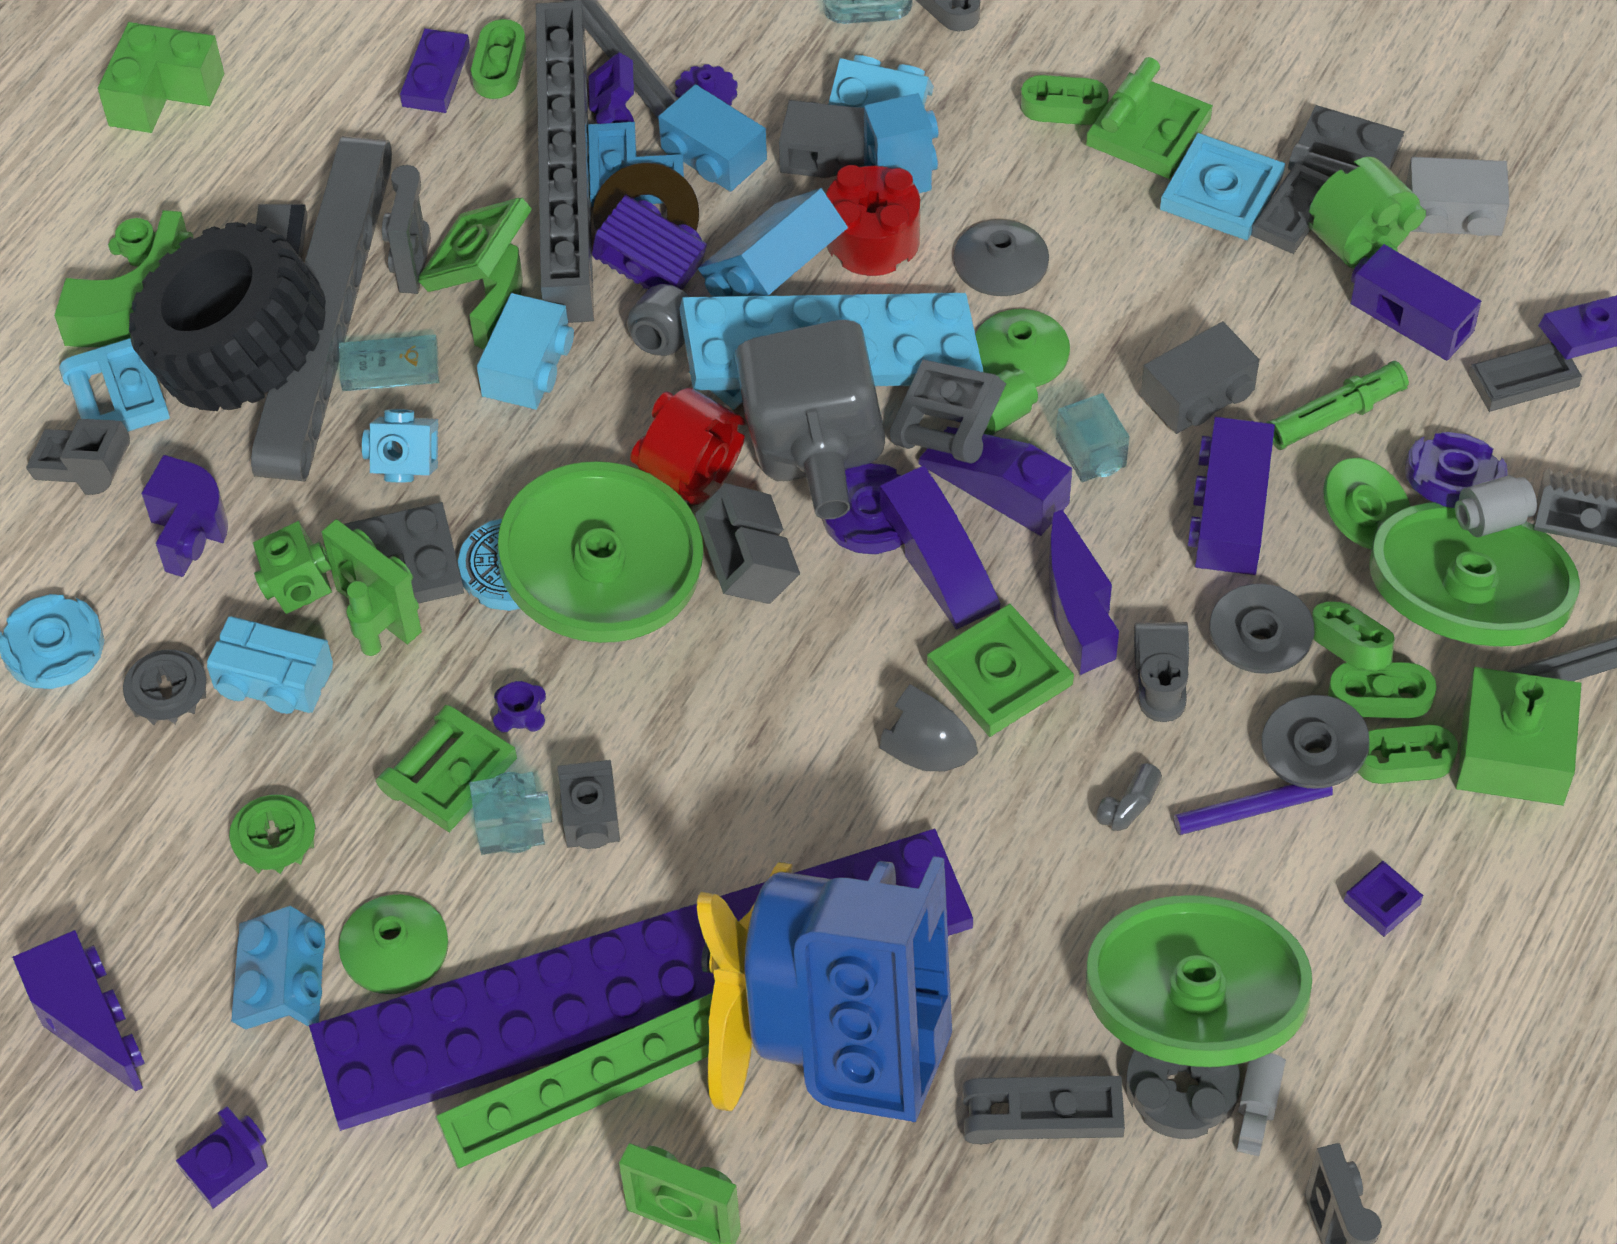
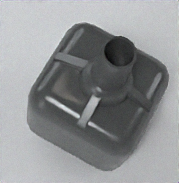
M836 320L756 337L740 344L735 350L734 357L745 417L761 470L766 476L775 481H792L806 478L817 517L821 519H836L847 514L850 510V501L845 469L876 461L885 446V431L861 325L855 321Z

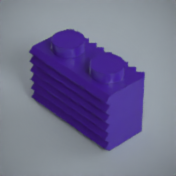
M625 195L612 214L602 224L601 228L598 229L595 235L592 256L595 260H601L603 264H608L611 269H616L619 274H624L627 279H632L635 284H640L643 289H649L659 284H667L683 290L698 270L697 268L702 265L707 243L703 242L698 232L690 226L683 224L677 226L662 217L660 211L652 203L645 200L637 202Z

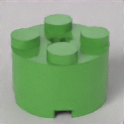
M1363 157L1354 161L1359 167L1348 174L1342 169L1333 174L1317 192L1309 210V213L1314 217V222L1309 223L1310 229L1348 267L1354 269L1362 258H1371L1383 244L1398 252L1397 247L1404 241L1410 231L1420 226L1426 216V210L1420 205L1419 198L1387 166L1375 157Z

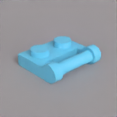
M131 338L71 356L61 362L59 371L62 380L71 388L81 419L122 421L127 431L170 419L157 378L134 351ZM101 372L115 411L100 415L89 382L91 375Z

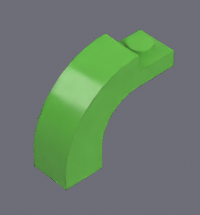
M163 210L151 251L144 262L133 271L109 280L65 279L54 315L64 346L97 348L131 338L129 320L130 313H133L132 302L136 292H142L143 290L142 281L149 271L154 273L160 266L158 261L168 252L170 254L174 253L181 247L179 243L189 237L193 238L192 232H187L182 212Z

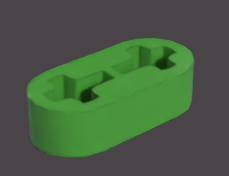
M1048 75L1034 76L1027 79L1021 88V111L1029 119L1039 122L1093 125L1108 104L1109 93L1103 83L1094 79ZM1044 96L1046 100L1040 101L1037 100V97ZM1083 100H1092V104H1084Z
M1324 602L1314 607L1312 612L1314 622L1313 639L1318 644L1359 669L1380 670L1391 664L1395 637L1388 628L1347 603Z
M1438 725L1369 731L1370 744L1368 756L1363 766L1359 769L1358 774L1363 779L1378 784L1438 779L1451 771L1458 752V743L1455 736L1448 729ZM1424 746H1433L1435 753H1441L1440 758H1431L1429 751H1423ZM1380 750L1382 756L1388 758L1387 763H1379L1378 758L1371 755L1372 751Z

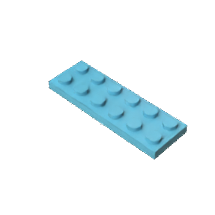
M966 293L682 297L679 308L692 387L695 390L740 389L734 356L738 346L747 340L836 320H850L861 325L875 386L911 385L922 360L983 372Z

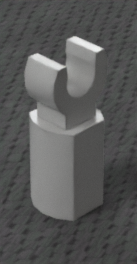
M1269 1053L1248 1063L1238 1111L1244 1115L1237 1152L1254 1156L1260 1155L1266 1123L1268 1120L1274 1119L1286 1059L1279 1055Z

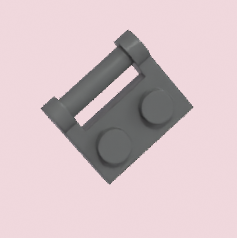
M1315 105L1299 142L1294 146L1288 170L1291 171L1294 165L1298 163L1331 177L1340 169L1348 174L1359 166L1354 161L1363 157L1378 158L1391 170L1402 146L1405 131Z
M402 165L394 169L391 174L396 196L392 212L384 214L382 238L384 242L390 243L388 267L390 273H396L399 293L418 294L420 288L418 279L425 267L431 242V233L428 223L423 220L419 199L421 190L420 172L414 166Z
M922 360L890 430L892 443L907 449L915 446L950 453L958 461L966 463L976 462L983 450V433L1006 383L994 374ZM924 414L961 423L956 434L920 426Z
M1340 1143L1317 1148L1304 1196L1321 1243L1375 1244L1381 1231V1220L1374 1211L1364 1208L1359 1196L1363 1195V1183L1357 1165L1354 1161H1346Z

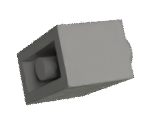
M1411 157L1406 186L1419 198L1420 205L1426 210V216L1420 226L1410 232L1502 236L1509 209L1507 161Z

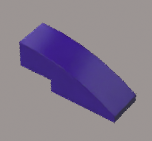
M925 465L880 485V510L905 544L906 559L954 628L957 630L999 610L1001 603L972 542Z
M1063 509L1053 513L1049 555L1050 597L1055 622L1065 649L1079 675H1082L1116 660L1119 630L1108 615L1112 584Z

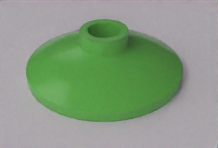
M1011 309L997 313L982 323L975 334L983 372L998 375L1004 370L1012 372L1015 369H1021L1028 374L1035 386L1038 387L1055 379L1064 370L1069 360L1070 343L1065 330L1056 320L1039 311Z
M1348 458L1340 461L1331 468L1324 481V501L1333 522L1351 541L1372 550L1374 539L1380 526L1393 514L1411 507L1404 489L1395 477L1382 466L1367 459Z
M386 895L365 903L349 917L339 939L340 959L346 973L359 986L380 994L404 993L422 986L439 971L448 951V933L441 915L427 902L409 895ZM400 931L399 936L395 939L386 940L382 938L388 932Z

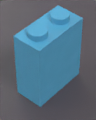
M822 188L775 203L697 269L704 277L706 289L712 297L767 296L843 233L848 226Z

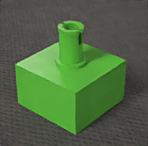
M1474 667L1464 703L1456 789L1564 806L1575 774L1582 683Z

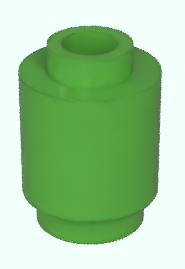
M1015 369L1012 372L1004 370L996 375L1006 383V386L983 434H996L1030 413L1032 405L1037 403L1038 392L1036 386L1023 370Z

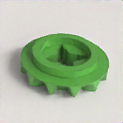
M267 795L249 802L237 813L230 827L229 839L232 850L240 864L245 863L251 866L258 874L262 870H275L281 874L284 867L294 862L301 865L303 855L308 849L314 848L316 825L310 810L299 800L286 795ZM269 821H274L275 827H278L279 832L282 834L279 837L280 843L277 844L278 847L273 848L272 845H269L268 840L264 839L268 837Z

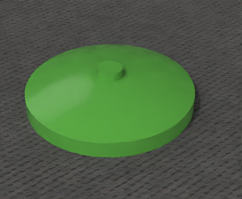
M581 462L548 471L519 491L509 504L501 521L497 558L500 575L506 590L518 607L531 619L562 636L587 642L608 643L627 641L652 633L673 620L685 608L699 582L703 560V541L693 512L682 497L670 486L647 472L627 465L612 462Z
M1435 502L1411 506L1389 517L1376 533L1369 559L1370 574L1377 590L1395 610L1429 631L1450 639L1476 645L1518 646L1550 637L1564 627L1570 619L1580 589L1578 571L1569 554L1547 533L1533 530V524L1526 521L1524 524L1482 537H1475L1468 530H1464L1460 526L1455 508L1445 507Z
M1184 895L1158 898L1135 905L1115 916L1099 931L1088 953L1086 991L1090 1005L1100 1022L1116 1038L1131 1048L1150 1057L1174 1064L1194 1067H1220L1241 1064L1263 1057L1277 1050L1296 1034L1302 1026L1310 1006L1312 970L1309 959L1298 940L1284 926L1270 916L1231 900L1209 896Z

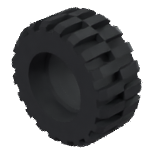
M240 222L226 223L225 228L222 229L213 226L203 230V235L195 239L189 237L179 243L181 247L172 254L168 252L158 261L160 266L154 273L149 271L142 281V292H136L132 302L133 313H130L129 332L131 333V344L134 351L173 397H176L180 403L188 407L206 411H218L220 407L223 410H234L241 408L243 402L255 403L265 398L264 393L272 388L278 390L288 382L286 378L294 370L300 371L307 362L305 356L309 351H314L319 342L320 334L318 331L324 328L326 300L318 280L283 235L276 230L267 228V226L249 222L247 225Z

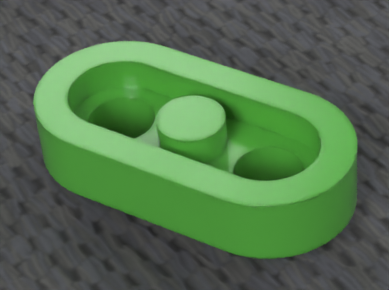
M508 19L495 20L484 26L480 32L471 66V76L475 91L485 98H503L510 95L517 88L527 48L524 29L517 22Z
M1391 662L1388 667L1380 670H1364L1356 668L1349 663H1344L1338 666L1332 673L1328 696L1349 704L1362 717L1416 718L1424 715L1431 708L1436 693V681L1429 670L1415 663ZM1354 691L1361 694L1362 697L1351 696L1347 692ZM1409 693L1415 698H1403L1400 694Z

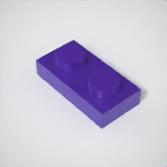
M424 29L400 93L402 107L441 113L447 112L470 49L468 34Z

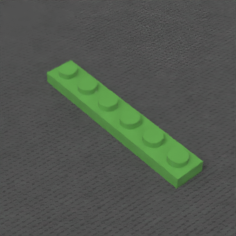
M713 992L436 1115L435 1118L457 1169L708 1057L709 1015Z

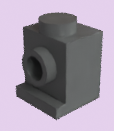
M611 760L558 766L563 826L567 848L596 849L607 843L620 842Z

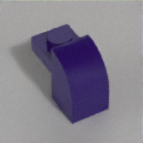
M163 455L141 494L151 523L165 526L156 541L165 572L184 577L192 561L198 560L202 555L206 539L224 543L228 531V520L217 483L212 475L194 463Z

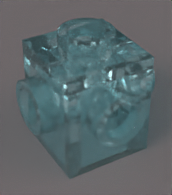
M507 772L492 779L469 782L481 855L503 851L521 853L533 846L545 845L542 824L551 823L552 815L548 791L537 792L533 772L522 774Z

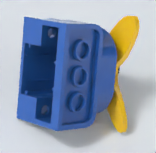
M932 858L919 889L896 885L895 867L891 862L879 861L869 881L851 878L827 879L791 873L793 867L791 863L778 862L762 886L751 910L739 922L725 900L719 895L700 892L697 898V914L706 942L702 952L701 966L704 972L713 973L715 979L709 1015L708 1053L709 1096L713 1106L719 1110L732 1111L738 1104L744 1089L753 1044L757 1054L766 1060L803 1066L807 1091L822 1105L840 1110L916 1122L952 1035L944 858Z

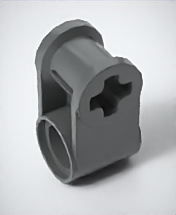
M1135 623L1134 658L1135 669H1138L1141 711L1146 717L1157 722L1174 721L1183 714L1187 702L1186 685L1189 675L1188 623Z

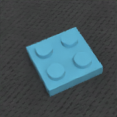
M1198 133L1161 197L1160 210L1248 241L1254 222L1270 201L1284 175L1285 163Z

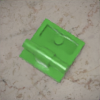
M1146 57L1134 74L1129 72L1087 132L1086 145L1171 179L1198 133L1201 134L1210 121L1213 105L1153 82V78L1160 70V64L1154 58Z
M335 519L321 532L329 564L332 568L331 571L336 590L349 599L350 604L347 607V617L353 636L359 639L361 651L367 656L378 654L382 648L379 634L385 629H388L408 645L422 632L417 611L419 604L414 597L411 584L413 576L410 570L397 557L387 558L378 551L372 540L359 529L352 531Z

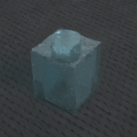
M1103 393L1058 409L1056 440L1081 482L1096 477H1108L1127 466L1130 436Z

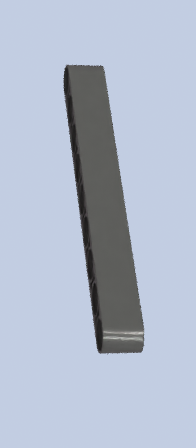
M342 136L339 140L305 259V265L318 280L321 289L324 291L326 300L324 328L318 331L320 334L319 342L315 350L309 351L305 356L307 362L300 371L294 370L286 378L288 382L278 390L272 388L267 393L252 448L251 467L254 477L304 482L308 478L390 176L392 147L389 140Z

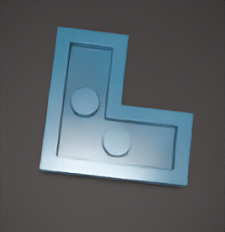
M635 122L588 124L591 207H594L596 196L604 182L615 172L629 165L656 163L667 166L684 177L683 154L637 157ZM641 195L634 198L637 202L645 200L652 204L663 203L659 198L652 195Z

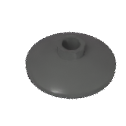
M989 220L971 227L959 238L954 250L955 269L963 282L978 292L992 296H1012L1030 290L1042 280L1049 264V251L1039 233L1023 223L1012 220Z
M1248 584L1229 591L1217 602L1211 614L1209 631L1214 647L1226 661L1248 672L1270 674L1295 666L1307 655L1314 638V622L1307 606L1290 591L1270 584ZM1262 635L1267 639L1261 640L1254 638L1253 636Z
M1309 695L1288 701L1272 713L1262 733L1263 755L1272 771L1286 782L1304 788H1327L1343 783L1359 771L1369 752V732L1362 716L1349 704L1330 696ZM1312 748H1321L1324 750L1321 753L1308 752Z

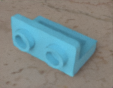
M855 55L853 61L839 59L828 104L864 108V105L919 93L925 107L927 95L932 96L934 86L929 77L924 76L925 71L920 68L900 64L897 70L880 67L881 62L877 59Z

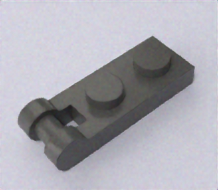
M1121 1076L975 1078L967 1080L962 1085L963 1103L969 1107V1117L964 1120V1139L972 1144H989L1001 1139L1124 1137L1125 1122ZM995 1103H1008V1114H992L991 1106Z

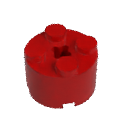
M848 165L841 168L837 173V179L830 185L826 195L848 228L826 246L828 252L832 257L834 254L842 261V267L856 274L880 276L896 271V265L907 258L909 262L916 255L920 245V195L913 183L912 175L905 169H891L883 166L858 167Z
M693 388L682 389L675 395L666 391L655 402L652 409L654 420L646 436L640 438L633 447L630 460L640 470L651 474L670 486L682 499L697 505L710 497L703 490L711 481L714 480L722 484L734 467L745 435L737 431L738 425H745V419Z

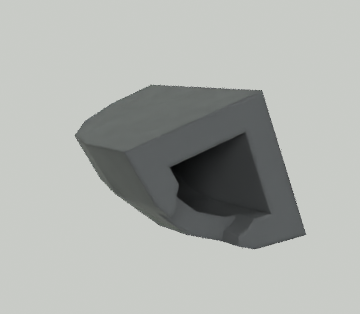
M909 684L895 707L903 711L901 717L890 730L886 728L883 730L879 747L904 764L922 771L945 772L965 765L978 754L976 740L968 727L955 713L911 684Z

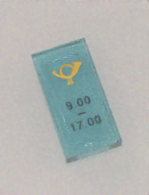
M436 335L339 343L342 391L440 383Z

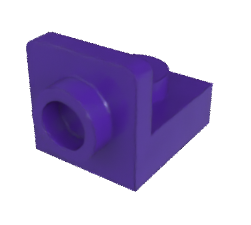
M228 1106L217 1113L222 1126L176 1160L180 1171L212 1209L268 1168L261 1146L267 1142L263 1133L248 1115L239 1120Z

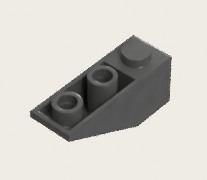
M789 100L779 139L780 173L829 178L837 176L838 171L848 165L863 167L864 108Z

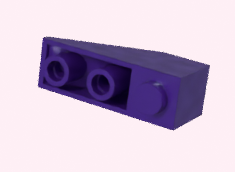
M73 930L13 956L12 958L28 997L42 1026L132 1090L138 1091L142 1089L143 1086L135 1068L144 1065L145 1062L133 1034L121 1037L116 1023L126 1018L114 990L111 989L104 993L101 991L97 979L107 974L95 946L92 945L83 949L76 931Z

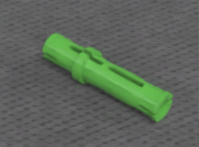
M1391 361L1365 376L1359 377L1354 375L1345 379L1342 387L1276 419L1267 421V423L1275 424L1273 445L1278 450H1283L1287 446L1323 430L1355 413L1364 415L1372 411L1375 403L1408 389L1409 381L1404 368L1399 362Z

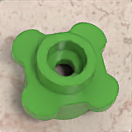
M141 218L128 219L117 227L115 238L109 241V250L113 255L126 257L130 265L138 267L149 255L156 232L153 231L152 225L147 220Z

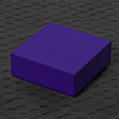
M1381 861L1346 892L1344 902L1385 937L1421 905L1424 895L1385 861Z

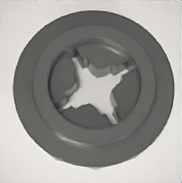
M160 650L142 657L129 669L123 683V695L136 718L140 716L147 718L153 725L159 720H169L176 725L179 716L187 712L195 714L197 703L200 699L206 698L207 677L201 663L192 655L179 650ZM163 675L166 676L167 681H170L173 686V695L169 699L162 697L160 693L161 676Z

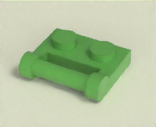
M445 705L434 716L435 724L394 768L387 767L376 778V783L388 797L395 801L401 800L450 833L517 759L514 746L455 708ZM450 738H458L417 784L411 781Z

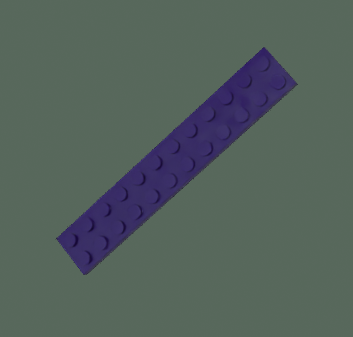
M936 829L794 873L827 879L851 878L869 881L876 864L879 861L893 863L896 885L919 889L932 858H944L948 936L973 928V915ZM765 882L720 896L725 900L738 922L751 910ZM697 903L309 1025L339 1130L352 1128L560 1061L712 993L715 983L714 974L704 972L701 966L702 952L706 942L698 919Z

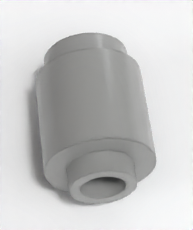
M1511 475L1462 489L1459 501L1455 505V513L1460 526L1464 530H1468L1475 537H1482L1522 525L1527 521L1528 517L1534 516L1537 510L1536 495L1530 482L1524 477L1515 478Z

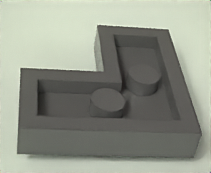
M443 502L344 524L352 531L355 529L363 531L372 540L378 551L387 558L397 557L408 567L413 576L411 584L418 604L464 594Z

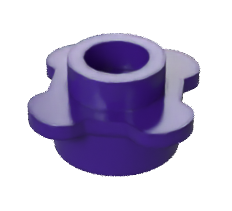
M515 681L500 687L495 692L494 698L498 704V714L494 716L493 723L497 730L508 732L512 728H526L531 732H535L544 726L545 716L541 713V704L546 700V693L542 687L523 681ZM524 707V710L518 712L515 708Z

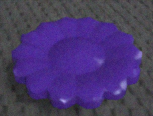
M705 64L702 67L693 66L690 71L682 72L681 78L675 82V96L678 99L695 84L730 106L732 105V100L737 97V81L733 80L732 73L724 72V69L720 66L712 67L709 64Z

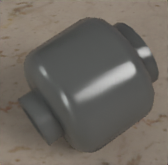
M667 284L652 286L631 308L627 319L628 331L635 344L641 350L652 355L664 357L676 353L685 344L679 308L682 297L689 296L683 290Z

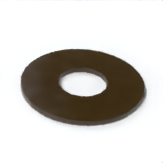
M656 163L633 164L615 172L601 186L594 202L593 220L596 233L625 195L632 199L641 195L655 196L665 204L667 209L666 219L677 226L682 224L690 226L695 231H697L699 224V204L689 182L675 170Z

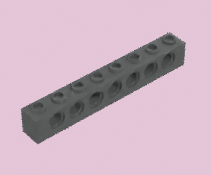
M582 1L536 3L543 301L565 305L568 323L593 322L594 298L587 61Z

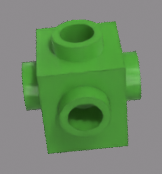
M299 521L253 542L261 568L254 572L258 586L267 600L275 597L286 614L332 593L326 572L332 569L327 552L320 541L313 544Z

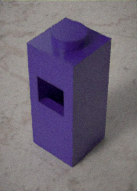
M1383 244L1371 258H1362L1355 267L1351 276V282L1354 283L1350 304L1442 359L1448 361L1474 333L1482 301L1387 245Z

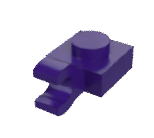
M618 52L589 75V110L597 114V124L634 122L631 112L625 105L634 95L633 60Z

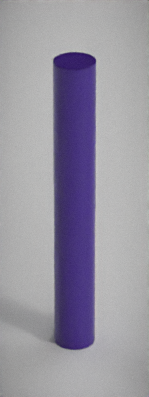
M1290 784L1175 814L1174 823L1178 834L1184 835L1333 795V788L1331 786L1312 789Z

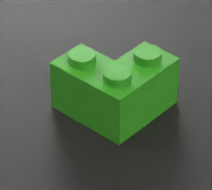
M128 22L97 88L108 126L152 133L167 100L210 107L225 74L215 35Z

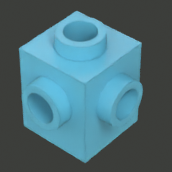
M408 409L384 410V417H378L371 422L370 430L365 429L362 436L363 459L370 460V473L384 474V481L396 483L414 481V475L432 474L438 468V419L414 418V411ZM396 442L402 446V449L397 446Z

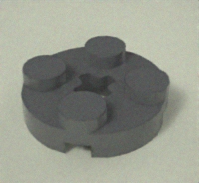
M1134 1050L1127 1069V1098L1132 1108L1134 1103L1137 1111L1144 1116V1123L1153 1131L1177 1139L1198 1138L1208 1134L1209 1128L1217 1126L1222 1120L1224 1123L1232 1115L1240 1090V1071L1237 1064L1220 1067L1186 1066L1162 1061ZM1178 1072H1186L1191 1075V1078L1196 1079L1199 1085H1190L1187 1093H1181L1176 1091V1082L1167 1079L1171 1075H1177Z

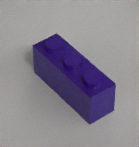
M1215 417L1212 437L1202 435L1198 465L1208 466L1207 477L1197 475L1193 506L1203 507L1202 517L1191 516L1188 547L1197 548L1195 568L1256 575L1262 541L1275 424Z

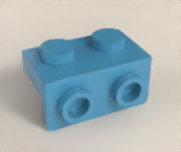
M287 906L239 923L231 1022L245 1030L286 1016H291L306 1026L319 1022L323 954L325 948V929L323 925L292 906Z

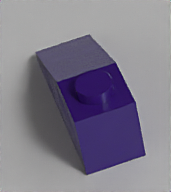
M948 426L944 432L956 434L958 428ZM983 434L982 454L974 463L958 461L950 453L929 448L920 456L919 465H925L927 470L1039 536H1042L1052 524L1053 513L1064 510L1070 504L1072 467L1030 443Z

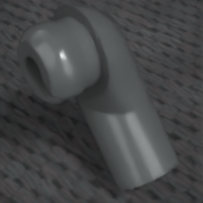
M1148 763L1138 766L1121 801L1111 796L1102 799L1096 815L1097 821L1102 825L1112 826V831L1127 829L1150 804L1162 779L1160 770Z

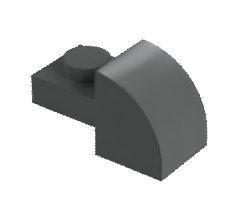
M78 419L73 431L45 429L26 469L34 480L76 482L85 495L100 494L110 487L129 447L130 436L122 421Z

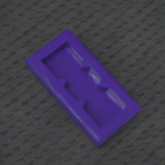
M1617 295L1545 313L1538 326L1566 360L1616 347Z

